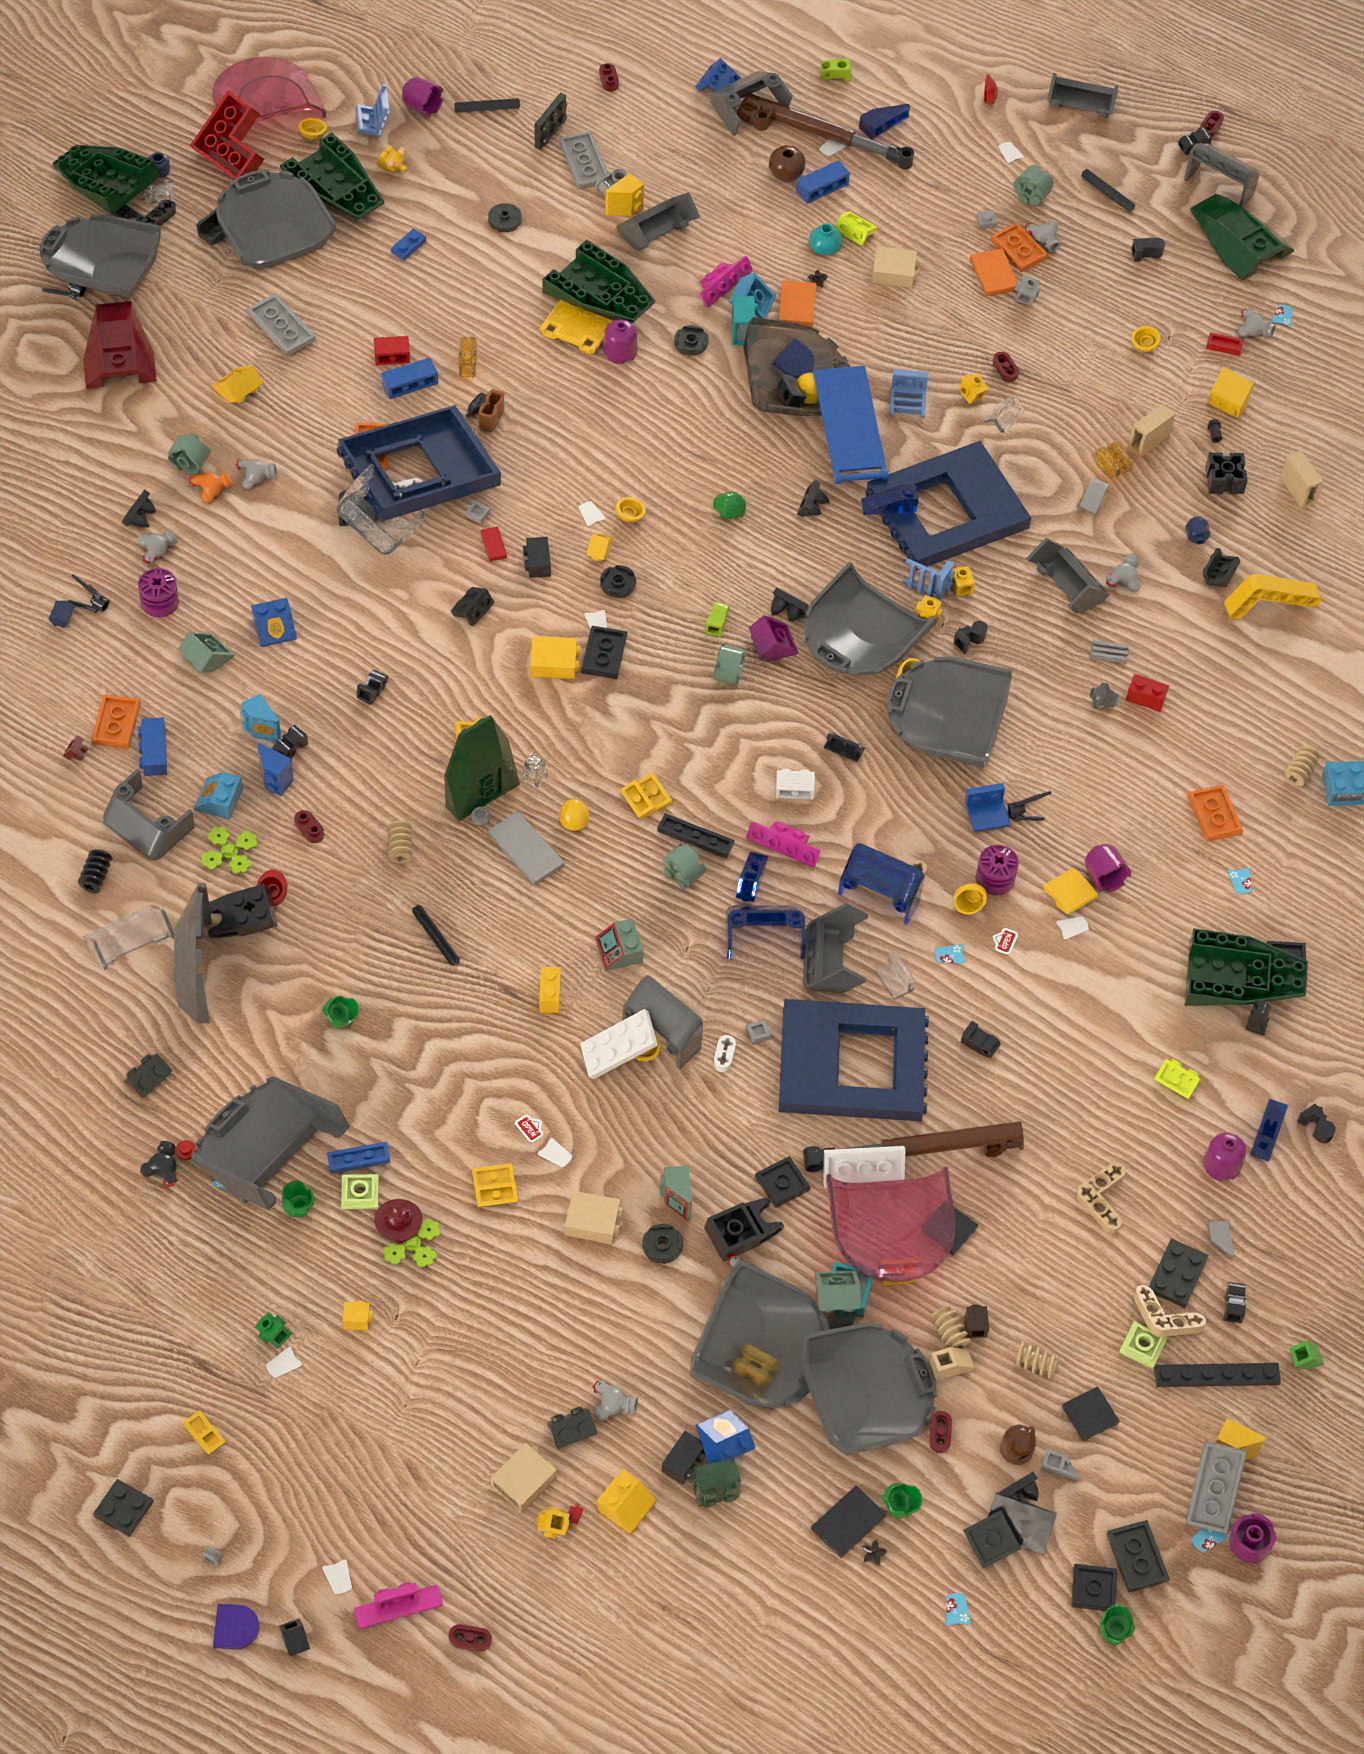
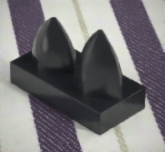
M814 480L806 489L797 515L802 518L806 514L814 516L822 514L815 502L830 503L826 494L819 489L821 484L819 481Z
M143 490L121 523L126 526L132 523L139 527H150L146 517L139 511L141 510L146 513L156 512L153 502L148 498L150 495L148 491Z
M777 587L775 588L771 604L772 616L779 614L787 606H789L787 613L789 621L798 619L802 614L806 615L809 607L807 603Z
M1031 1472L999 1493L1022 1501L1019 1495L1021 1493L1024 1497L1037 1501L1039 1490L1036 1480L1038 1478L1034 1472Z

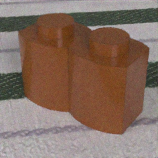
M494 389L488 392L486 402L479 409V428L490 432L496 428L498 418L503 415L505 409L503 392Z

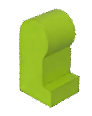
M850 59L823 61L821 63V78L824 80L844 78L845 81H851Z
M714 602L710 616L706 621L705 634L721 638L727 621L729 605ZM710 627L719 628V630L714 631Z

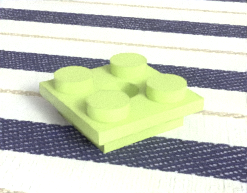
M379 1174L342 1175L341 1209H378ZM362 1187L365 1191L359 1194L355 1192V1189Z
M1134 1321L1119 1353L1153 1369L1168 1337L1155 1336L1149 1331L1148 1327ZM1145 1340L1148 1342L1149 1346L1142 1347L1139 1344V1341Z

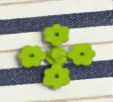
M226 827L212 828V832L207 835L208 840L212 841L213 845L220 844L223 846L221 853L214 850L203 853L201 855L202 865L207 866L210 870H214L222 864L221 859L224 857L225 859L232 860L229 862V867L232 868L234 874L246 873L247 868L251 867V861L245 855H237L238 848L249 850L250 847H256V835L246 830L242 832V835H237L236 845L232 843L226 844L227 839L230 837Z
M425 1219L419 1229L418 1236L415 1235L410 1240L403 1242V1245L391 1243L390 1246L383 1249L385 1261L391 1262L393 1265L399 1264L406 1257V1249L409 1252L415 1251L416 1254L413 1256V1260L417 1261L418 1267L423 1268L426 1265H433V1260L437 1258V1253L432 1251L429 1246L423 1248L420 1245L421 1239L427 1238V1240L431 1241L434 1237H438L441 1234L439 1223L433 1222L431 1219Z

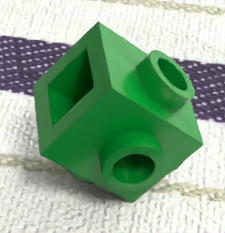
M270 1312L262 1317L255 1326L260 1332L258 1337L266 1344L268 1342L272 1343L277 1349L292 1335L284 1326L287 1322L278 1314L274 1317Z

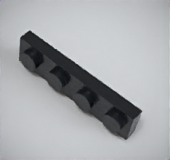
M666 813L657 827V832L726 859L735 842L731 838Z

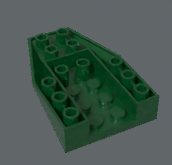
M76 144L52 163L74 189L111 215L160 178L154 160L119 147Z
M587 239L576 248V258L560 273L553 269L542 279V293L632 323L655 303V299L626 264Z
M491 715L481 718L476 724L469 728H464L459 733L444 775L445 805L458 822L471 815L475 808L486 806L520 785L509 740Z
M1193 928L1189 942L1184 1006L1254 1004L1257 1000L1269 1002L1305 997L1308 961L1251 936Z

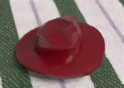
M392 1199L378 1208L375 1213L374 1223L378 1232L385 1238L395 1242H405L413 1238L422 1225V1213L419 1207L409 1200Z

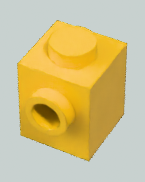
M597 532L592 534L586 555L591 556L592 560L598 562L608 559L613 537Z
M969 566L953 569L955 575L951 581L953 582L952 588L955 596L973 594L975 581Z
M361 1300L344 1302L343 1329L368 1331L369 1323H373L374 1311H370V1304Z

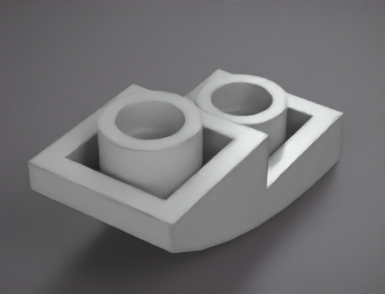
M1092 477L1079 508L1095 515L1108 484Z

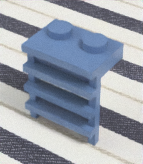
M382 84L373 107L357 104L355 111L358 134L381 137V130L384 129V123L387 122L386 116L390 115L387 89H385L386 84Z
M893 369L890 415L896 412L919 414L921 418H925L928 372Z
M908 558L906 559L905 563L911 565L909 580L904 578L902 583L907 584L909 589L914 587L918 593L923 591L927 593V596H934L941 601L946 591L949 592L953 586L951 580L955 575L953 570L954 562L948 560L941 572H937ZM916 568L920 569L918 584L914 582ZM926 572L931 574L928 588L924 587Z

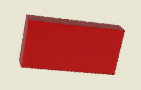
M1210 332L1206 349L1240 356L1244 339Z
M498 526L482 529L481 536L489 562L507 558Z

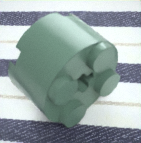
M1031 165L1013 182L1021 203L1037 205L1051 192L1053 180L1047 171L1044 173L1040 170L1041 167Z
M190 433V435L182 434L178 436L168 451V460L176 469L180 471L185 469L188 471L187 474L194 475L200 471L211 450L199 440L197 435Z
M721 644L713 679L738 685L747 650Z
M682 843L663 858L665 874L670 878L674 877L679 887L683 890L698 880L706 872V867L704 863L700 865L697 861L700 857L696 852L685 844L682 846Z

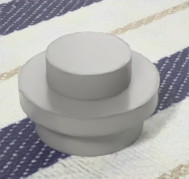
M477 807L471 813V821L476 825H485L490 819L489 812L483 807Z

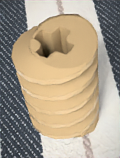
M1308 745L1300 747L1291 763L1285 769L1286 779L1294 786H1304L1308 776L1311 775L1315 766L1318 765L1320 753Z
M403 820L394 821L387 827L388 858L397 864H406L412 861L411 825Z
M945 1306L935 1311L931 1315V1319L935 1322L934 1325L938 1329V1334L942 1336L941 1340L945 1343V1348L963 1349L971 1343L969 1338L963 1339L968 1333L966 1331L960 1332L964 1329V1325H957L961 1319L959 1317L953 1318L957 1315L956 1310L950 1311L951 1307Z
M1022 1341L1015 1360L1018 1368L1024 1363V1370L1027 1371L1032 1366V1373L1035 1374L1040 1369V1376H1044L1048 1372V1379H1052L1056 1373L1061 1356L1058 1360H1055V1353L1048 1357L1047 1350L1040 1354V1347L1032 1351V1344L1024 1348V1341Z

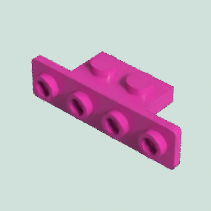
M747 256L742 257L734 265L726 263L717 265L716 269L706 274L705 278L700 281L702 288H705L700 292L705 307H710L734 287L741 277L752 272L753 269Z
M754 821L750 823L746 836L747 839L811 867L816 866L821 852L819 849L807 845L809 835L805 834L802 830L788 827L783 822L775 821L770 828Z
M403 1583L395 1589L390 1590L386 1588L378 1591L377 1594H374L373 1603L355 1607L354 1613L358 1628L363 1629L441 1607L443 1602L438 1585L418 1590L416 1583Z

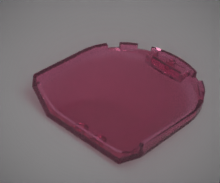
M253 57L239 61L225 69L218 76L213 86L212 95L215 108L229 90L260 113L255 122L300 110H314L321 113L323 118L326 117V110L309 76L302 68L284 59Z
M943 1167L941 1171L923 1178L880 1182L849 1183L836 1180L831 1177V1174L826 1175L834 1239L843 1257L854 1268L879 1280L904 1282L918 1279L931 1273L947 1258L952 1249L956 1233L948 1167Z

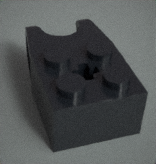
M265 884L229 893L209 902L211 914H222L220 923L208 930L210 938L242 937L278 926L271 892Z
M768 1198L740 1203L707 1218L704 1229L723 1262L727 1261L733 1254L738 1256L760 1246L783 1230L784 1224L782 1222L769 1223L760 1216V1213L770 1206L771 1202Z

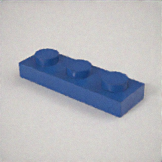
M387 1142L327 1152L330 1174L390 1163Z

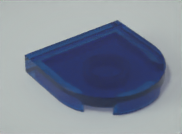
M794 337L772 364L783 373L799 378L805 373H811L815 359L812 351Z

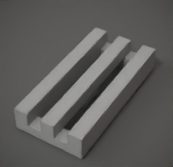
M1093 640L1090 658L1126 664L1129 645Z

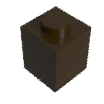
M974 1304L966 1307L964 1317L966 1332L968 1333L967 1338L987 1337L989 1332L987 1306Z

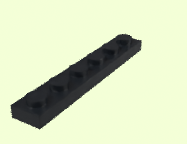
M1279 1363L1155 1365L1154 1367L1156 1387L1280 1385L1281 1383Z

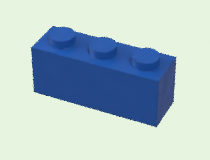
M838 160L797 179L796 192L807 204L849 185L850 172Z
M431 358L422 359L381 373L382 386L388 398L393 399L438 384V372Z
M164 717L141 719V726H138V736L142 738V742H138L139 753H142V758H139V767L144 770V776L167 775Z

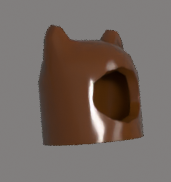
M1018 1424L1009 1427L1005 1431L1000 1444V1452L1007 1462L1014 1465H1022L1032 1458L1036 1447L1035 1428ZM1029 1454L1026 1458L1020 1459V1457Z

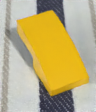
M201 1410L182 1423L208 1455L226 1442L214 1425L210 1424Z

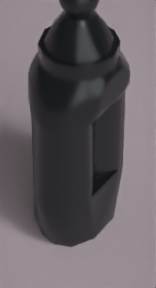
M479 393L471 401L466 417L479 413L481 405L486 402L487 394Z

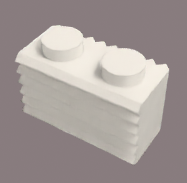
M790 769L777 770L776 798L812 800L815 789V772H810L806 769L800 771H791Z

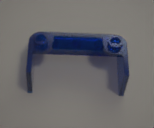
M857 843L853 847L841 875L838 894L842 895L845 888L851 890L856 889L858 885H862L893 899L892 904L896 911L905 913L904 924L907 925L920 903L925 875L917 867L869 846Z
M732 905L726 910L727 959H731L732 928H742L743 926H789L791 928H799L800 959H804L806 927L805 916L800 907L795 905Z

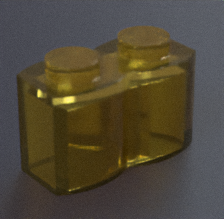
M462 337L460 340L458 360L461 378H474L476 374L477 341L475 337Z

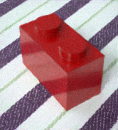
M408 336L373 338L376 366L410 363Z
M1134 674L1126 701L1161 712L1170 685Z

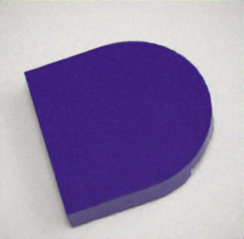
M218 1604L213 1648L243 1649L257 1638L260 1629L256 1613L244 1605Z

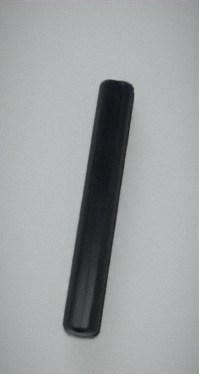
M519 98L455 102L454 104L455 112L520 108Z
M1085 169L1082 172V178L1128 212L1135 209L1134 202L1089 169Z
M421 905L413 907L412 913L451 966L460 962L459 956Z

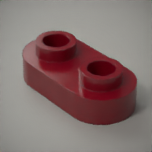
M610 63L602 64L599 67V76L603 89L609 92L616 91L619 88V79L615 66Z
M1210 111L1201 123L1200 128L1205 127L1211 137H1213L1221 127L1224 115L1219 111Z
M997 352L993 357L994 367L1003 380L1008 382L1015 381L1019 374L1018 367L1008 353Z
M307 810L297 812L294 822L298 830L308 842H321L324 838V828L311 812Z
M937 1411L932 1415L930 1421L929 1445L934 1452L944 1453L950 1448L952 1418L945 1411ZM943 1422L944 1426H939L937 1423ZM941 1441L943 1445L939 1446L936 1442Z
M457 1624L449 1631V1642L455 1648L484 1652L490 1648L492 1636L485 1628ZM462 1635L464 1638L457 1640L456 1636ZM484 1639L485 1642L483 1644H479L477 1640Z

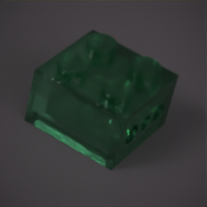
M735 1458L693 1468L692 1487L698 1507H712L717 1502H732L739 1497L741 1478Z

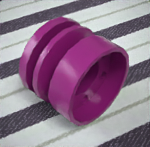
M154 568L140 576L138 589L141 607L144 612L158 618L172 614L179 605L176 578L173 573L167 569Z
M998 844L991 845L981 852L975 877L976 883L982 886L987 894L1003 895L1014 887L1019 866L1018 856L1014 850L1008 846Z

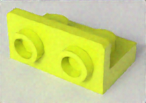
M849 211L840 215L835 228L843 236L862 246L867 236L876 232L877 226Z
M1173 1058L1171 1061L1166 1059L1154 1080L1189 1100L1197 1085L1202 1081L1198 1078L1200 1074L1190 1068L1186 1071L1181 1068L1182 1064Z

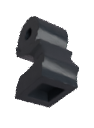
M1205 127L1198 128L1196 132H1191L1190 135L1181 137L1178 141V146L1185 155H1190V151L1195 144H1211L1212 137Z
M975 621L972 627L967 625L965 628H959L955 633L953 643L966 654L970 641L975 644H981L985 640L988 630L987 624L984 621Z
M375 669L372 670L367 676L365 685L362 683L357 685V698L371 705L386 686L388 676Z
M294 724L288 729V733L284 734L282 739L274 744L272 749L291 759L295 755L298 744L302 747L308 745L307 734Z
M1316 1103L1301 1112L1297 1120L1301 1125L1314 1122L1316 1127L1312 1136L1321 1143H1329L1336 1130L1335 1125L1331 1121L1326 1120L1327 1115L1324 1114L1323 1108L1316 1105Z
M1227 1283L1225 1296L1227 1305L1223 1321L1242 1324L1246 1308L1244 1303L1246 1299L1245 1284Z

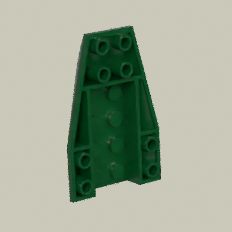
M333 133L320 139L319 150L298 162L292 157L280 165L283 171L293 173V177L298 179L304 178L308 181L322 201L353 219L360 220L384 204L383 198L354 152Z
M1215 194L1190 208V211L1219 258L1242 281L1255 274L1257 265L1275 254L1282 259L1294 252V249L1271 227L1234 201L1222 195Z

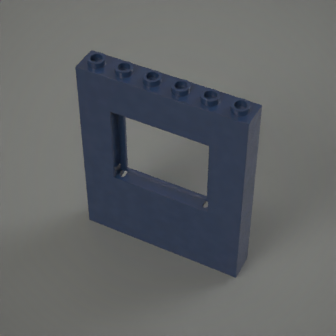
M456 405L338 439L336 450L339 458L342 457L346 469L351 471L353 480L358 482L360 491L365 493L368 503L372 504L375 514L379 515L382 521L501 485V471ZM419 445L440 477L397 490L376 457Z
M981 441L890 473L888 480L880 478L868 481L867 490L865 491L868 500H871L874 504L875 511L881 515L883 524L888 526L892 538L898 542L901 552H904L908 559L926 567L1030 528L1031 516ZM946 482L971 521L929 536L905 497Z
M784 999L778 1112L921 1122L923 1114L927 1113V1102H923L924 1097H927V1085H924V1079H927L928 1068L924 1067V1062L928 1061V1050H925V1045H928L929 1034L925 1033V1027L928 1028L929 1016H925L926 1008ZM840 1033L894 1036L893 1089L838 1085Z

